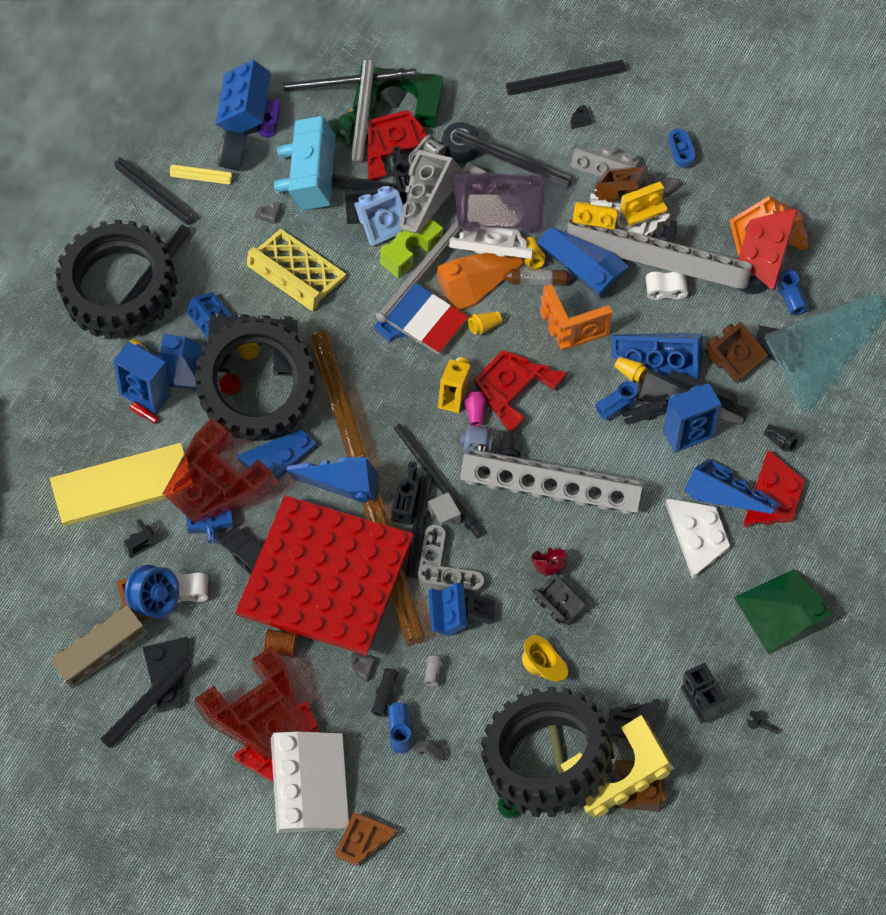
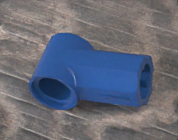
M785 270L780 275L777 291L783 296L790 315L797 316L807 311L809 306L798 283L799 275L793 270Z
M630 381L622 382L616 391L595 403V408L601 418L607 421L622 410L633 408L637 403V386ZM629 393L632 396L626 397L623 394Z
M403 702L394 703L388 706L390 747L394 752L402 754L406 753L411 747L409 705ZM404 737L405 740L398 741L396 740V738Z

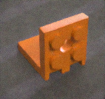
M768 196L732 218L730 224L738 256L740 255L750 219L793 208ZM798 211L789 245L803 251L809 247L807 242L808 235L804 230L803 216Z
M552 284L543 286L540 314L543 320H547L551 337H555L561 351L610 335L612 310L609 305L568 318Z

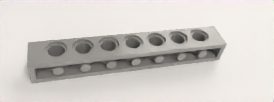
M468 448L464 453L460 480H465V483L470 485L481 483L486 484L491 489H500L502 487L508 488L513 493H522L524 491L531 493L535 497H544L545 495L561 502L572 500L582 506L589 504L598 505L597 507L603 510L615 508L620 509V512L625 514L638 513L643 481ZM486 466L490 469L491 473L483 474L479 467ZM508 470L512 473L513 477L505 478L501 472ZM530 474L535 478V481L527 482L523 476ZM552 478L557 482V485L549 486L545 480ZM576 483L579 489L573 491L569 489L568 484ZM598 487L601 493L595 495L591 493L590 488ZM614 491H620L623 493L624 497L621 499H616L613 497L612 493Z

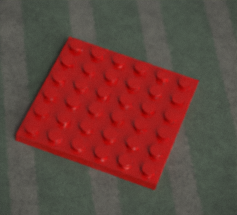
M284 495L235 611L236 616L367 656L413 541V533Z

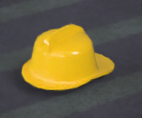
M532 635L525 640L522 663L528 672L555 682H560L567 678V665L546 639L538 635Z

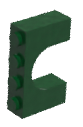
M361 65L360 74H362L363 65ZM374 67V73L396 71L393 68ZM417 73L416 77L405 78V80L401 81L399 79L373 81L368 120L375 118L377 103L381 97L380 92L384 88L396 86L411 93L417 99L415 119L422 127L436 128L443 91V76ZM361 83L357 84L353 111L356 113Z

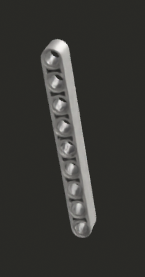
M573 219L568 220L566 233L611 251L619 258L743 289L748 287L752 265L748 262L617 228L613 230L572 222Z

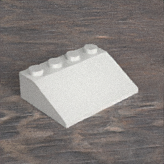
M273 733L271 749L277 833L346 829L349 819L342 733Z

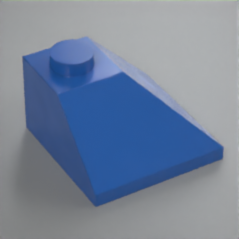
M164 334L160 357L166 362L169 386L196 389L197 359L199 360L202 346L185 336Z

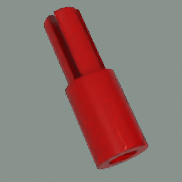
M136 401L130 406V410L137 415L146 418L153 424L158 423L159 418Z

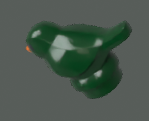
M351 109L347 114L340 115L338 119L328 120V124L336 134L335 138L341 137L347 147H351L350 134L356 124L357 113Z

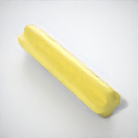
M174 164L170 167L171 177L231 184L232 173L227 171Z

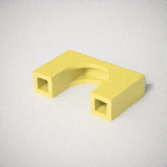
M642 715L621 727L635 753L634 767L625 779L616 783H607L605 787L600 785L598 787L599 794L595 798L590 796L586 799L587 805L583 807L592 818L605 815L612 806L623 804L629 799L630 795L646 790L650 783L655 780L664 779L670 774L671 770L675 769L650 724ZM581 752L561 764L564 772L578 762L583 755Z

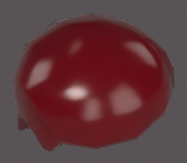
M549 547L546 554H541L540 551L536 550L531 555V561L538 573L544 576H552L554 573L558 574L566 567L568 556L563 549H552Z

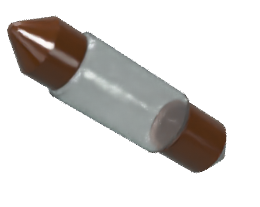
M512 269L504 275V279L509 283L521 286L567 285L573 279L567 270Z

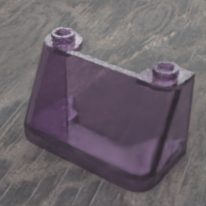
M453 172L458 226L462 227V231H475V228L480 226L522 228L521 232L534 233V229H542L544 177L527 174Z

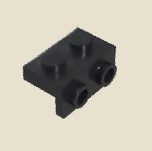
M555 573L540 589L535 588L532 591L537 596L535 601L543 608L547 606L552 611L550 616L558 624L563 622L570 625L588 606Z

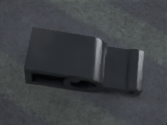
M395 146L392 149V162L394 164L393 184L399 192L402 204H404L407 198L405 191L406 186H409L410 176L408 174L411 165L407 161H402L401 148Z
M415 462L408 464L407 479L401 480L397 485L391 510V522L412 524L417 502V484L414 481L417 478V464Z
M234 526L219 539V543L251 575L262 547L253 539L244 535L237 526Z

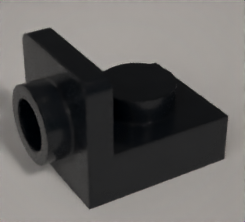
M141 519L137 520L139 533H134L123 541L125 552L130 559L154 546L152 539L154 532L150 525H145Z
M472 593L465 597L466 620L472 619L486 624H491L494 621L495 600Z

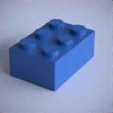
M253 59L224 73L216 125L225 131L242 133L262 124L271 72Z
M128 341L113 360L119 395L131 402L136 401L148 409L149 412L156 415L170 397L166 362L159 355H152L147 352L143 346L135 345Z
M709 383L697 385L685 393H676L668 400L663 433L674 453L715 437L721 403Z

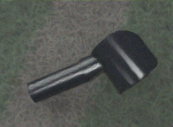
M750 711V717L756 719V721L747 719L749 728L757 729L761 727L775 734L778 733L779 728L762 721L757 711Z

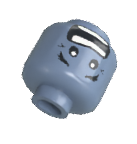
M470 425L467 427L466 432L461 431L459 445H463L464 453L467 448L490 452L493 435L489 434L488 428Z

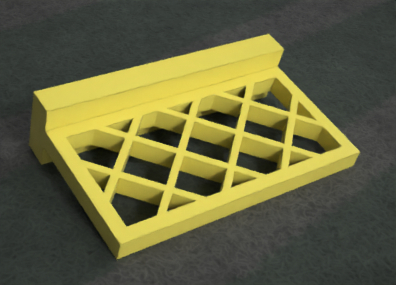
M282 229L278 230L257 249L253 247L248 251L247 266L312 312L318 307L319 301L346 278V273ZM281 237L288 242V245H276V241ZM274 251V257H267L263 252ZM277 251H289V256H277ZM292 251H301L304 253V256H292ZM278 262H290L291 268H283ZM293 262H305L306 268H294ZM308 262H317L321 265V268H309ZM322 273V279H310V274ZM325 273H333L338 277L326 279ZM295 274H307V279L300 280ZM311 285H323V290L318 292Z

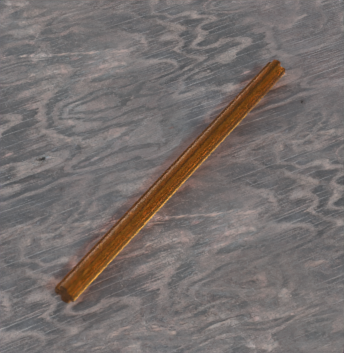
M322 330L320 333L314 332L311 335V342L347 456L367 457L369 460L329 332L327 330ZM377 489L376 500H368V502L362 503L367 520L390 527L379 490ZM402 566L391 597L406 645L413 646L416 643H423L425 635Z

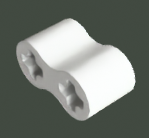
M651 272L645 277L647 297L651 300L663 298L678 300L688 295L685 274L677 272Z
M174 573L179 583L177 602H204L208 599V575L204 573Z

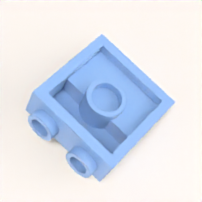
M381 187L377 190V194L372 196L370 194L362 195L359 197V202L354 203L360 223L364 225L369 244L372 246L396 236L400 231H404L399 228L403 205L399 192L393 187Z

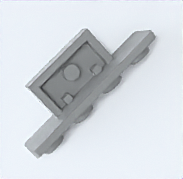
M601 146L596 153L576 147L571 167L601 177L606 169L638 167L640 158L635 157L631 153L615 151L610 146ZM648 171V176L639 189L652 185L655 176L654 172Z

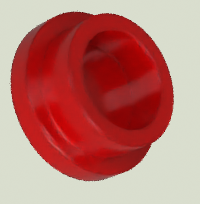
M231 373L224 375L219 382L220 390L227 395L238 393L241 389L240 378Z

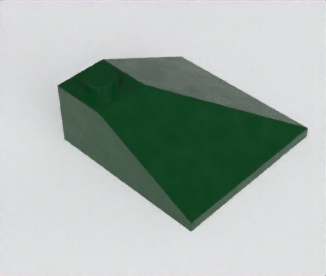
M794 569L734 597L768 654L828 627L832 617L821 596Z

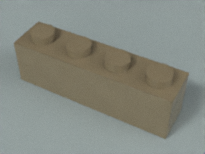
M126 605L124 608L115 610L106 621L96 624L88 634L78 637L73 645L67 649L60 650L51 662L72 689L145 636L147 632L128 605Z

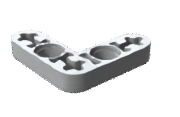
M440 525L429 526L425 531L418 571L420 585L425 588L445 590L453 584H448L444 579L448 575H453L457 577V583H461V577H464L465 594L480 593L484 587V577L481 573L441 566L445 544V530ZM434 533H438L436 545H432ZM428 552H435L438 558L430 561L425 556ZM427 573H431L432 577H430V580H426L425 576ZM439 574H441V582H438ZM472 579L477 580L475 586H471Z

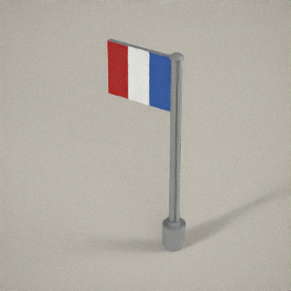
M485 180L474 189L468 197L469 206L383 309L376 313V319L379 322H388L438 355L468 320V316L416 283L448 246L450 238L458 234L476 211H485L495 199L498 189L494 183Z

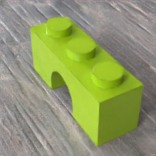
M430 218L418 234L400 231L391 243H387L381 248L380 264L394 276L400 278L413 266V253L408 249L411 247H421L429 253L443 237V228Z

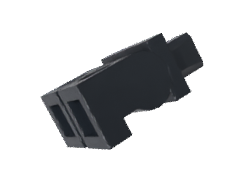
M706 663L685 671L684 685L681 686V691L699 722L702 724L721 715L722 708L720 706L727 703V698L718 683H715V678Z

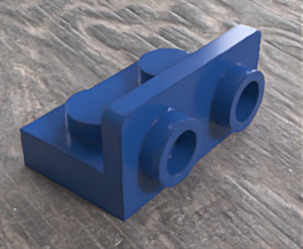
M213 292L193 297L187 309V314L207 339L209 334V316H214L215 313H225L227 317H233Z
M456 582L443 591L433 588L429 590L431 630L433 632L451 636L467 626L464 584Z

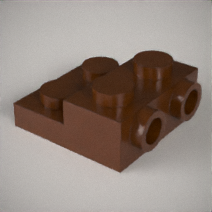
M647 166L606 169L595 184V196L598 197V200L614 202L621 197L624 191L631 193L638 190L648 176Z
M742 322L735 326L732 323L722 330L724 335L721 338L715 336L707 343L709 348L705 350V353L718 368L722 366L735 383L768 356Z
M615 759L613 783L625 779L632 771L635 761ZM667 777L653 781L646 790L635 792L623 804H616L612 807L659 812L660 804H665L666 790H661L662 782L667 781Z

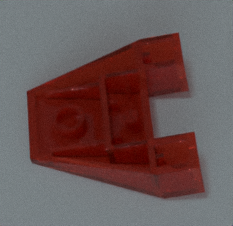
M213 418L196 432L162 493L193 523L261 500L278 484L274 473L259 459L240 475L219 456L233 441L228 431Z
M272 646L252 659V669L261 679L262 683L231 705L225 701L214 685L194 698L195 709L208 726L269 760L272 759L271 737L273 733L308 732L287 667Z

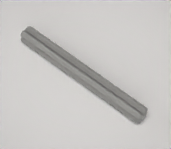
M372 60L363 61L352 150V161L362 162L364 157L375 63Z

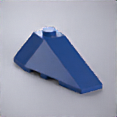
M552 226L537 241L544 250L598 298H601L629 268L613 252Z
M703 334L612 335V357L616 359L623 357L644 363L648 369L669 377L671 370H675L699 380L703 357Z
M367 457L338 458L337 463L323 460L321 465L317 466L312 463L287 466L288 473L295 480L356 500L357 502L365 503L368 500H376L379 474Z
M710 458L694 468L684 490L696 501L771 514L779 509L781 505L761 490H752L749 488L748 481L736 479L733 477L734 472Z

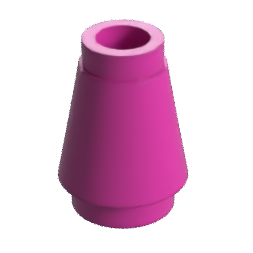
M482 392L467 393L464 403L470 425H483L486 398Z

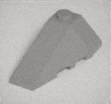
M418 150L409 169L410 181L405 191L407 198L402 208L399 224L401 230L418 234L455 189L463 169L453 158Z

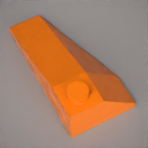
M494 253L461 257L438 266L437 281L451 305L461 312L477 305L483 296L488 292L491 293L502 280H506L504 279L506 273L512 269L522 267L523 261L520 257L508 255L501 257Z

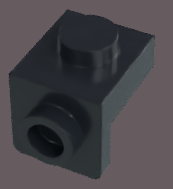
M671 219L657 222L655 238L675 243L678 222Z

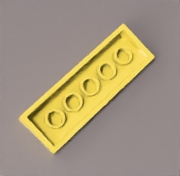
M181 443L50 478L63 527L182 494V490L194 489Z

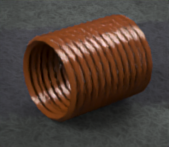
M268 628L265 634L263 652L293 658L297 646V634Z

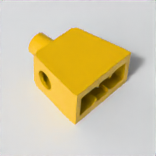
M459 357L456 360L451 359L448 361L440 381L438 408L456 413L460 412L469 384L470 365L467 359ZM451 386L457 387L455 393L450 391Z

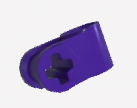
M267 98L263 123L258 125V133L262 137L269 138L276 134L281 99Z

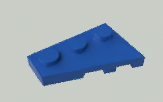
M300 429L237 455V460L268 488L288 472L287 466L296 465L317 448V443Z

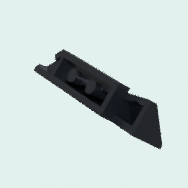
M648 369L638 395V400L652 403L665 399L667 404L662 405L665 407L668 406V400L674 394L685 393L697 385H705L707 383L675 370H671L667 378ZM710 384L721 403L718 419L740 425L743 424L749 409L737 404L738 397L734 393Z

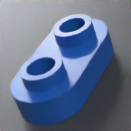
M683 129L672 130L669 133L668 145L674 162L680 167H689L695 160V151L689 134Z

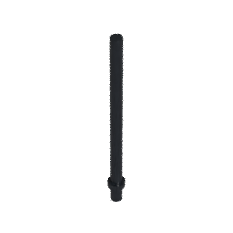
M398 68L396 71L374 73L373 81L399 79L401 81L405 80V78L416 77L417 71L416 68L405 70L404 68ZM362 74L284 83L283 89L284 91L356 84L361 83Z
M401 424L396 425L394 430L427 474L432 477L443 495L449 492L461 513V519L465 523V528L467 530L470 529L476 538H480L484 533L477 525L478 521L476 518L470 516Z

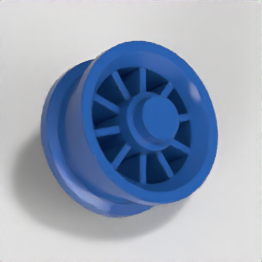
M148 564L141 565L133 570L127 579L125 600L128 607L135 614L162 618L174 609L178 601L179 583L176 575L168 568Z

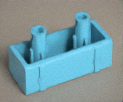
M323 116L295 121L293 143L278 145L277 147L278 156L281 159L290 156L292 158L290 178L275 180V191L277 193L288 191L301 210L330 205L336 134Z

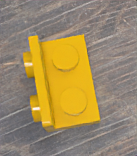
M661 182L622 196L620 211L629 226L667 212V207L662 200L664 187Z
M576 202L572 222L614 230L619 210L608 206Z

